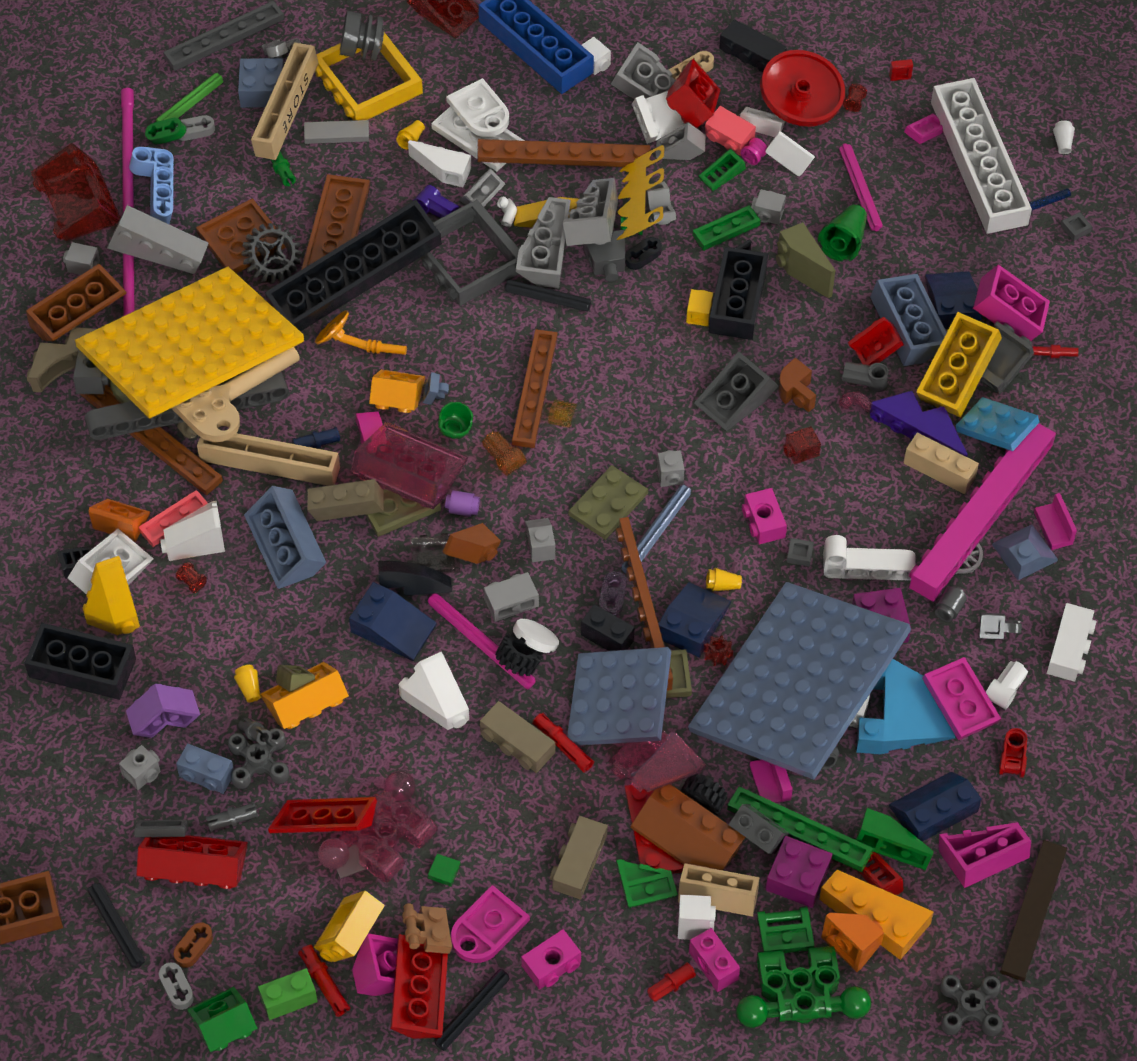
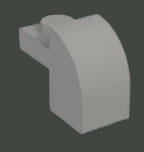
M665 181L646 190L645 204L647 213L660 206L663 207V218L656 224L665 225L670 223V221L676 220V212L671 206L669 187ZM660 212L652 213L649 217L650 222L657 220Z

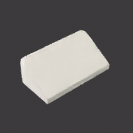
M745 107L740 114L742 119L756 126L755 132L776 137L782 131L785 121L775 114L750 107Z
M782 132L776 135L765 151L797 176H801L815 158L814 155Z

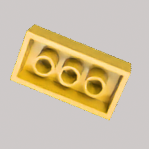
M957 312L916 391L919 399L935 407L944 406L947 412L961 418L1002 339L999 329Z

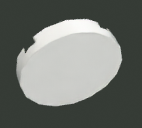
M519 619L513 627L515 636L518 639L523 637L526 640L525 644L536 651L543 653L554 652L559 645L556 635L535 621Z

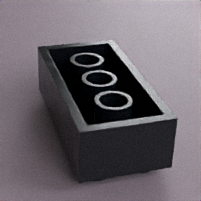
M724 247L710 313L709 333L753 340L767 273L769 253Z
M41 622L24 664L29 678L120 700L135 664L136 655L132 644Z

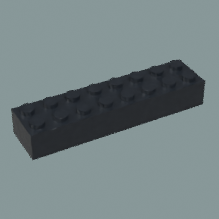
M414 200L266 291L267 302L301 332L442 244L441 233L418 201Z

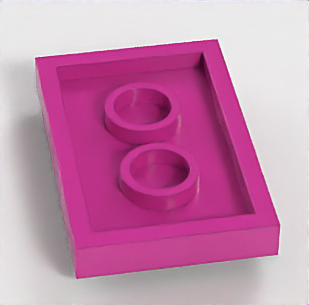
M965 657L933 670L922 677L958 740L990 727L1001 720Z

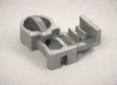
M298 38L286 42L278 39L263 44L262 48L268 58H282L283 54L289 52L290 46L292 45L293 47L294 42H301Z

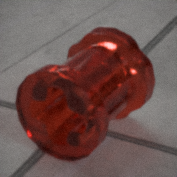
M852 84L848 89V97L843 101V106L848 111L859 112L862 107L861 101L867 96V89L860 84Z
M190 562L184 563L175 575L179 581H183L189 586V590L192 593H197L207 582V577L199 574Z

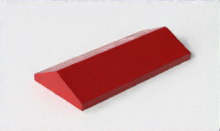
M376 797L287 800L268 828L269 833L359 831L372 826L377 800Z
M401 934L398 935L391 1029L412 1039L441 1038L443 1033L448 953L425 952L424 944H420L417 949H411L405 935Z

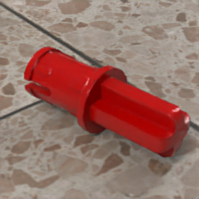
M686 962L671 974L666 973L664 975L665 978L647 989L650 999L656 1002L673 990L675 992L678 991L679 986L696 976L693 967Z

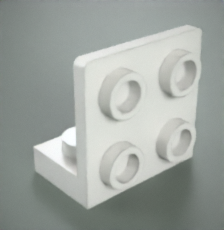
M668 91L646 99L642 95L636 97L632 103L647 144L657 141L685 124L681 119V115L668 106L666 100Z

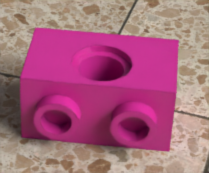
M769 488L745 494L742 512L745 518H749L751 536L756 537L758 544L786 538L787 525L773 489Z
M712 928L690 940V955L717 992L739 980V965Z
M563 929L521 956L522 968L540 990L544 986L550 987L559 980V976L565 972L572 973L581 963V951ZM549 959H557L559 962L557 964H549L547 961Z

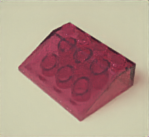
M386 422L355 450L350 474L359 477L361 480L375 479L382 489L392 491L405 499L415 501L423 507L434 509L446 496L467 462L468 456Z

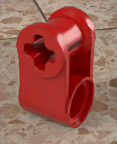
M1012 728L1006 733L1000 757L999 775L1009 773L1024 778L1028 739L1022 729ZM1010 741H1017L1020 745H1012Z

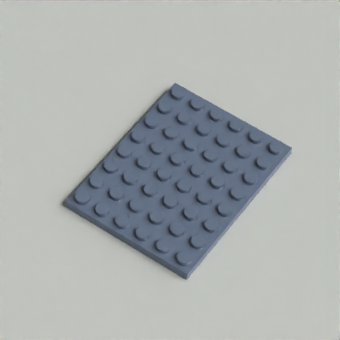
M786 582L689 724V731L814 780L910 633V624Z

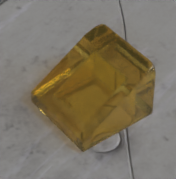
M554 400L550 408L548 423L570 428L577 404Z

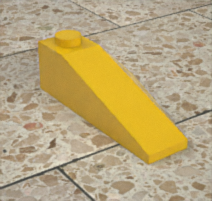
M119 556L96 563L91 578L92 587L91 590L87 591L86 595L88 600L83 605L85 620L88 625L115 635L129 634L136 628H139L140 625Z

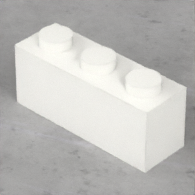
M1066 603L1047 674L1074 682L1077 674H1083L1086 660H1082L1083 653L1088 655L1091 640H1087L1088 633L1093 635L1097 622L1092 620L1094 610Z

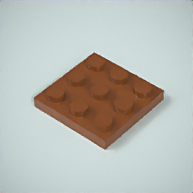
M252 198L197 226L196 231L202 240L209 243L207 247L224 268L229 267L235 273H238L251 266L250 264H243V261L248 257L241 255L242 251L247 250L242 247L244 242H248L246 236L248 234L252 235L251 231L254 228L259 230L261 224H264L267 229L268 224L272 222ZM264 237L259 240H261L262 242L266 241L267 243H274L277 239L273 237ZM282 244L281 250L286 248L284 244ZM277 246L270 250L269 256L274 254ZM255 247L256 258L258 261H261L262 255L257 251L258 248Z

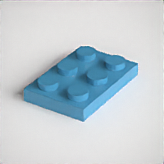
M982 397L955 426L958 433L1014 451L1037 426L1039 418L1038 415Z

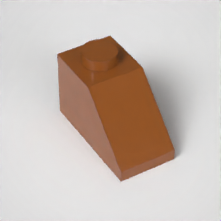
M481 523L450 534L442 552L445 555L478 564L486 560L490 561L497 555V549L501 540Z

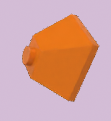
M829 913L825 918L821 938L829 946H834L835 951L858 972L882 944L884 932L881 925L877 921L871 920L867 915Z

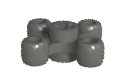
M273 728L269 730L272 738L270 742L265 740L266 745L259 743L250 745L246 737L240 733L232 734L229 737V751L246 759L242 767L234 769L231 773V781L235 788H247L255 773H268L271 780L276 784H284L288 781L290 775L288 766L283 762H275L271 758L274 751L281 750L286 744V737L281 729Z
M950 974L942 978L940 982L941 993L945 997L953 998L958 1006L954 1012H948L942 1018L941 1028L945 1034H957L966 1020H976L979 1022L983 1033L989 1037H995L1001 1032L1003 1026L1002 1019L997 1014L989 1013L985 1008V1002L988 999L996 998L1001 991V983L998 978L987 976L982 980L978 990L967 991L963 989L957 976Z

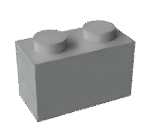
M528 572L513 575L510 579L493 582L484 587V600L494 622L539 607V594Z

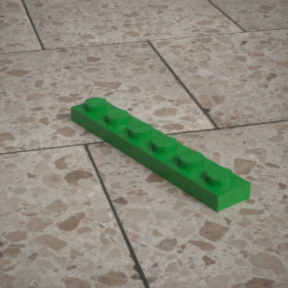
M740 786L727 805V810L736 814L742 804H750L788 831V837L833 853L832 859L857 871H863L873 854L872 847Z

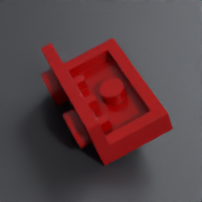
M885 317L874 321L871 326L855 335L848 342L849 346L856 351L861 363L868 366L880 363L904 345L894 324Z

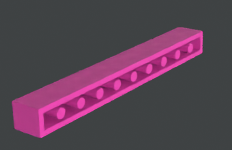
M1038 423L1014 451L1006 449L1005 456H1000L995 462L994 470L992 472L988 471L984 476L981 487H975L971 493L970 501L962 504L957 518H951L946 526V532L944 534L940 533L937 536L933 549H927L921 560L922 563L919 566L915 565L909 574L911 578L910 589L932 602L936 600L1051 449L1056 436L1055 432Z

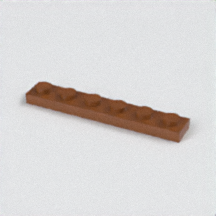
M535 329L512 437V445L535 448L558 332Z

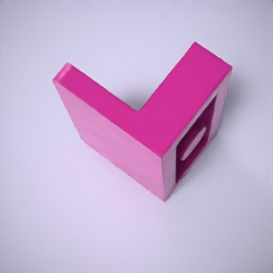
M1057 493L1054 495L1053 503L1036 507L1034 510V514L1051 550L1073 545L1077 532L1061 494Z
M761 759L750 762L749 766L759 796L775 803L791 800L793 789L785 768Z

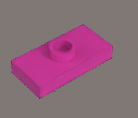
M931 114L906 126L904 132L918 144H921L943 133V126L940 125L939 118Z

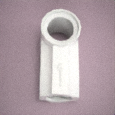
M1010 661L999 678L991 682L986 691L991 702L1005 710L1009 707L1016 695V690L1028 674L1023 664L1017 661Z

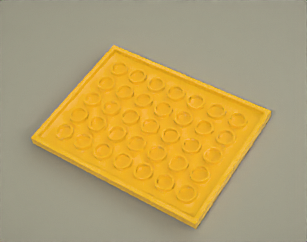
M225 267L76 339L75 343L76 347L150 419L304 342V334L232 269Z

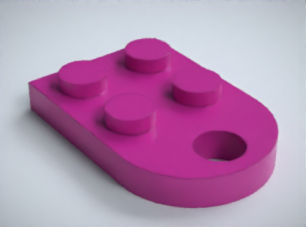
M492 885L453 925L451 931L453 950L461 959L467 962L482 963L488 961L530 921V916ZM471 941L475 944V947L471 951H465L461 948L462 943Z

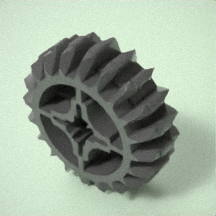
M272 223L268 224L267 229L264 224H261L259 230L254 228L251 231L252 235L248 234L246 236L248 242L242 244V247L247 250L242 251L241 255L248 257L243 261V264L251 265L247 269L248 272H251L253 269L256 271L254 278L262 275V282H265L268 277L270 283H274L276 278L279 282H282L284 276L287 278L292 276L290 271L295 272L297 270L295 264H300L301 262L299 258L295 257L302 254V251L295 249L300 246V242L293 243L292 240L296 237L295 234L289 237L287 235L289 228L281 231V224H278L275 229ZM264 237H273L277 240L274 243H267L266 241L262 242L259 239ZM282 244H284L287 249L288 259L285 258L286 255H284L281 251ZM277 246L274 250V256L270 257L267 261L270 250ZM255 247L258 248L257 251L262 255L261 263L256 258ZM269 263L284 266L276 270L266 268Z

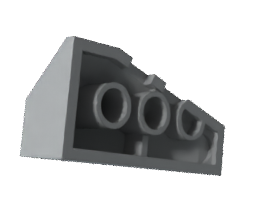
M637 42L611 85L634 99L642 95L646 99L668 91L676 80L672 77L673 74L670 70H666L659 62L660 59L655 53Z
M554 197L547 199L538 215L536 223L530 229L528 237L518 251L516 272L536 286L559 289L566 241L563 221L565 218H569L571 203L569 199Z

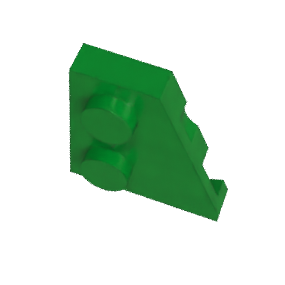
M622 859L616 860L628 909L678 896L670 870L656 869L644 864L638 865L625 862Z

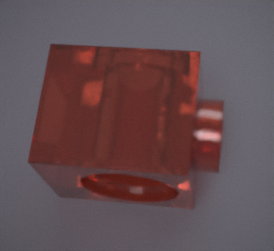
M812 426L786 434L783 449L786 457H791L795 465L820 456L821 442Z

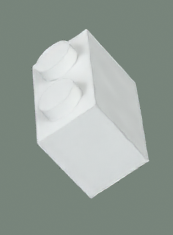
M680 895L678 939L691 940L710 928L714 931L716 906H711V896Z

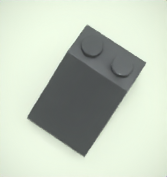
M738 352L694 404L723 429L728 431L761 406L777 389L778 385L742 353Z

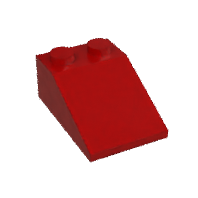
M692 59L668 90L666 100L668 106L681 115V119L685 124L690 123L695 128H698L714 115L721 89L698 63Z

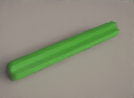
M214 73L160 115L156 122L170 118H179L223 83L222 76Z

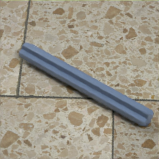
M680 485L636 545L641 562L691 495L689 487ZM627 561L622 564V571L626 573V568L628 567Z

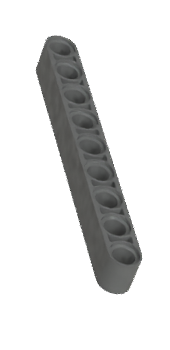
M279 372L233 399L230 403L237 410L282 401L289 396L290 392L283 373ZM228 381L222 382V383H220V384H218V385H216V386L223 385V384H225V383L228 382ZM132 401L93 409L87 412L84 417L90 437L94 440H102L184 422L171 408L149 419Z

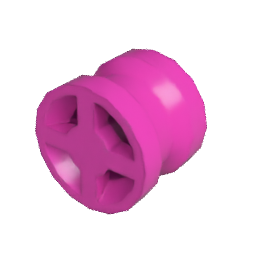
M752 138L748 142V146L741 150V156L751 165H757L761 157L767 154L765 152L767 146L759 138Z

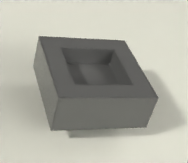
M1080 212L1062 220L1061 227L1073 241L1091 233L1093 228Z
M791 538L787 563L810 567L814 542Z

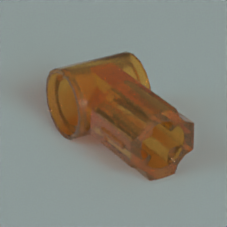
M498 431L490 432L482 441V446L496 460L498 468L506 476L527 463L523 452L516 446L512 447Z

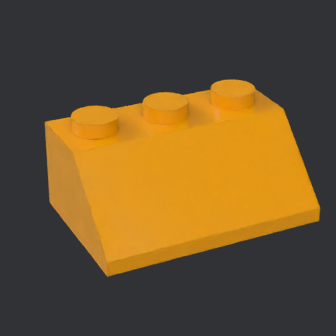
M322 662L308 669L309 672L315 675V680L291 692L280 685H276L260 693V696L277 724L283 729H292L298 726L301 720L307 717H316L322 713L321 710L329 706H338L343 702L344 698L349 696L338 670Z

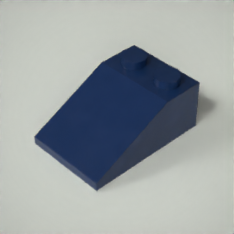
M969 271L925 274L929 298L945 330L950 328L957 312L981 322L982 315L973 309L978 290Z
M372 582L349 618L351 633L411 661L415 660L437 625L434 620L396 592L375 582Z
M688 582L668 606L658 623L663 642L681 650L686 649L688 653L700 658L728 610L731 600Z

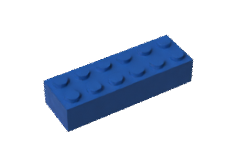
M485 0L479 4V22L561 94L594 73V56L530 0Z

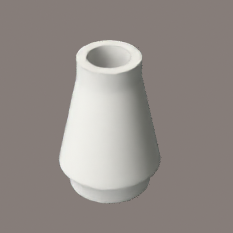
M1059 121L1053 129L1060 154H1069L1072 151L1071 146L1075 128L1070 121Z

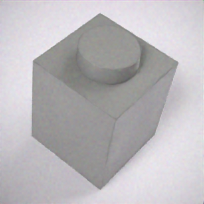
M72 242L69 250L65 251L63 257L67 271L82 275L99 264L98 248Z

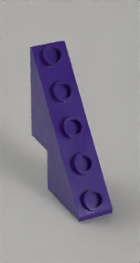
M913 391L871 403L870 417L875 422H881L889 426L894 432L909 437L911 441L916 433H919L961 455L968 456L944 406L922 412Z

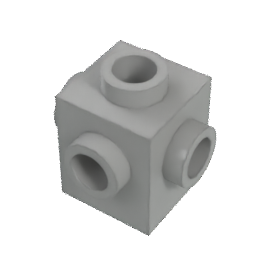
M143 745L131 750L125 759L119 763L122 775L137 790L146 783L154 781L161 772L158 763L160 761L159 757L153 750L150 749L148 751Z

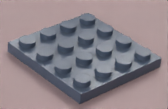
M668 647L579 653L567 737L576 745L661 741L671 650Z

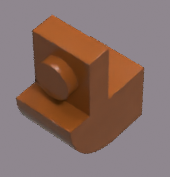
M797 358L789 362L780 373L779 396L785 404L793 399L796 406L810 412L815 407L816 394L807 388L811 383L812 370Z

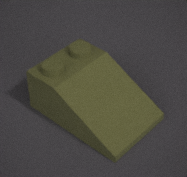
M800 223L780 231L779 241L777 242L778 253L776 255L779 267H783L788 275L825 297H832L836 270L805 224Z

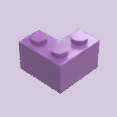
M162 684L152 685L148 691L135 700L126 710L133 735L149 738L154 737L166 725L185 728L200 715L193 690Z

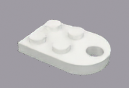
M483 78L446 96L447 103L469 130L478 136H497L504 132L509 125V111ZM494 122L499 125L496 127H491L488 124Z

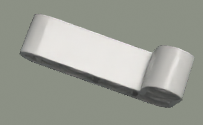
M832 535L825 540L823 552L824 575L828 578L911 580L909 574L916 565V555L911 550L847 548L845 537Z

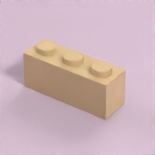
M916 433L906 448L904 458L905 465L963 494H966L975 480L979 465L978 462L919 433Z
M685 863L680 878L678 902H680V895L711 896V906H716V910L753 917L758 896L759 877Z

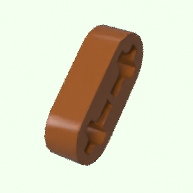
M194 924L175 947L173 955L176 964L180 967L189 968L193 966L211 944L213 933L208 924ZM205 931L206 938L200 937L196 942V933L201 934ZM189 951L191 957H184L182 959L180 953H187Z

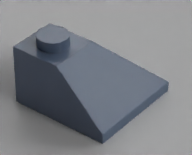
M1032 524L992 544L1017 580L1058 561L1055 554Z

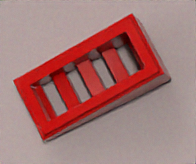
M873 852L868 862L874 860L875 863L868 867L865 866L863 871H859V873L867 883L894 895L903 892V879L878 853ZM880 867L881 870L877 871L874 874L871 873ZM886 875L887 878L883 879L882 881H879V879Z

